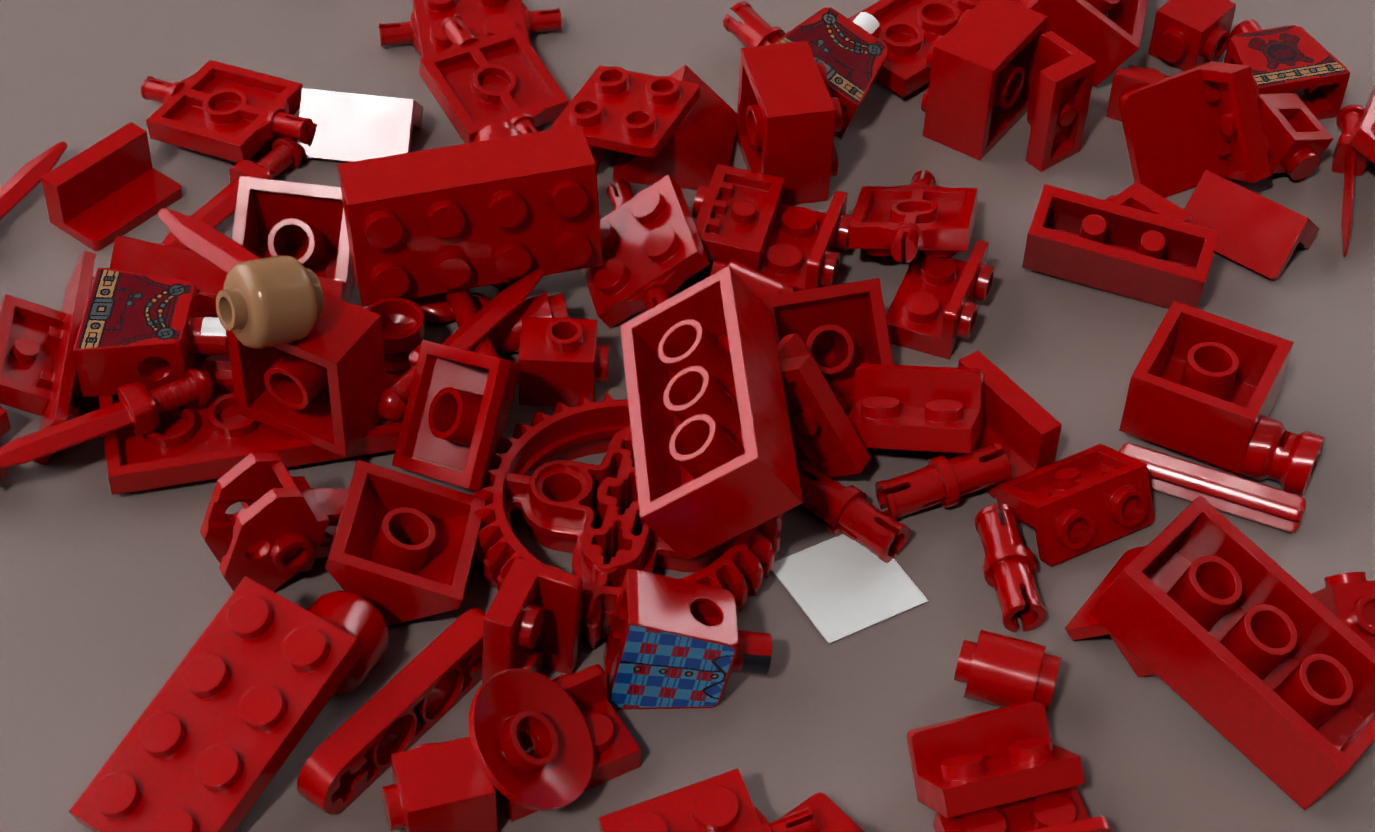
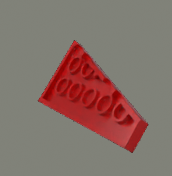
M210 355L204 361L195 360L193 369L205 372L213 383L212 396L204 405L199 406L194 401L159 414L158 427L154 431L139 437L135 435L130 425L103 435L112 495L217 479L222 477L250 453L277 452L285 467L346 458L238 414L230 356ZM411 368L403 372L402 375L386 374L387 387L390 388ZM118 395L99 396L100 408L119 402ZM381 418L347 458L395 450L403 419L388 421Z

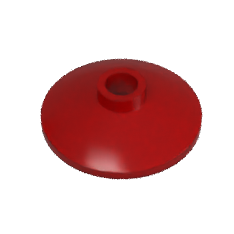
M523 668L501 671L490 677L479 687L470 706L469 736L475 757L489 781L509 800L535 811H553L575 801L586 789L591 778L594 750L585 718L570 695L547 676Z

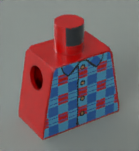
M627 569L603 653V668L607 675V700L614 710L712 708L720 703L730 672L767 675L772 657L771 634L737 630L735 596L728 590L641 570Z

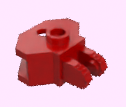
M277 452L250 453L217 480L200 529V534L220 563L219 569L233 591L246 576L274 592L296 573L311 571L315 558L328 557L348 490L346 488L339 489L338 487L335 490L332 488H310L304 476L291 477ZM237 502L241 503L243 508L234 514H225L229 506Z

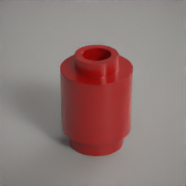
M980 630L977 643L963 640L954 680L966 683L965 698L999 707H1007L1034 700L1042 703L1048 712L1062 657L1045 653L1046 646Z

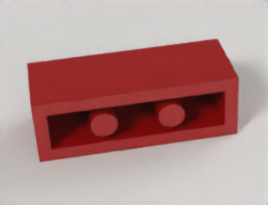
M1044 184L1027 234L1022 268L1168 309L1173 301L1197 308L1220 232Z

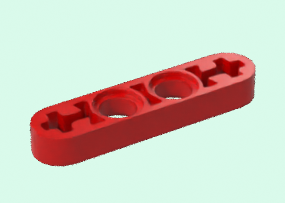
M476 607L463 613L322 742L301 768L297 779L299 795L327 814L334 815L340 813L392 765L391 754L407 751L482 680L483 622L486 612Z

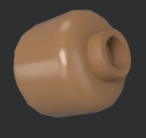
M284 255L236 264L227 273L224 289L219 291L216 297V310L221 325L228 331L232 330L235 337L244 346L253 349H263L304 339L313 330L316 320L321 317L324 304L323 291L316 274L310 268H305L294 257Z

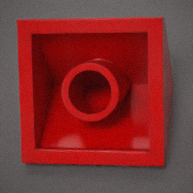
M685 64L672 73L670 77L680 81L699 84L700 98L656 157L648 158L618 152L613 170V181L625 179L629 183L653 185L669 174L682 189L697 190L700 184L709 186L717 164L731 165L736 138L737 113Z
M239 176L232 240L259 258L278 255L292 256L303 264L305 268H310L318 276L344 281L346 283L344 301L349 302L356 279L351 261L341 188Z
M880 278L758 297L771 311L776 345L785 335L799 334L843 410L851 409L855 404V370L860 364L893 365Z
M422 340L392 466L467 489L480 491L484 486L486 470H490L492 455L497 453L499 438H503L521 364Z
M357 459L325 568L344 591L353 592L370 601L381 613L387 626L459 609L482 520L481 516L473 512L484 507L486 499Z

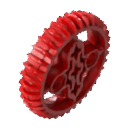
M606 392L602 401L592 403L581 395L578 405L572 408L557 402L552 416L535 411L531 426L516 424L511 438H499L497 453L492 455L490 470H486L484 486L480 491L474 490L473 492L474 496L486 499L485 506L473 513L482 517L475 545V557L479 561V568L484 569V576L488 580L489 587H497V591L499 590L516 557L545 565L529 553L512 532L511 521L527 523L531 527L534 539L543 547L555 551L573 553L572 575L580 577L583 581L579 633L587 635L592 649L601 638L608 639L627 569L652 573L653 568L656 567L680 572H696L681 578V580L728 590L735 596L736 612L742 613L743 606L747 602V596H757L759 588L763 584V579L769 578V573L774 566L776 552L780 549L783 513L688 561H685L640 519L628 399L613 400L608 392ZM607 452L601 461V465L572 461L584 456ZM594 515H597V529H594Z

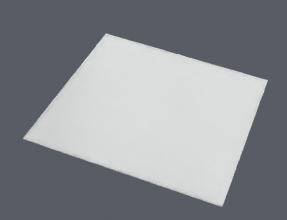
M844 534L777 560L772 568L774 574L829 644L929 601L894 558L889 563H885L867 548Z

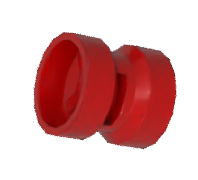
M391 297L380 299L370 304L367 310L381 315L386 374L402 375L403 372L411 368L408 361L409 354L422 343L424 338V314L415 302L405 298Z
M1263 415L1249 443L1242 464L1241 474L1258 481L1269 477L1279 481L1283 490L1304 496L1322 453L1325 437L1309 431H1304L1300 434L1286 431L1281 421Z

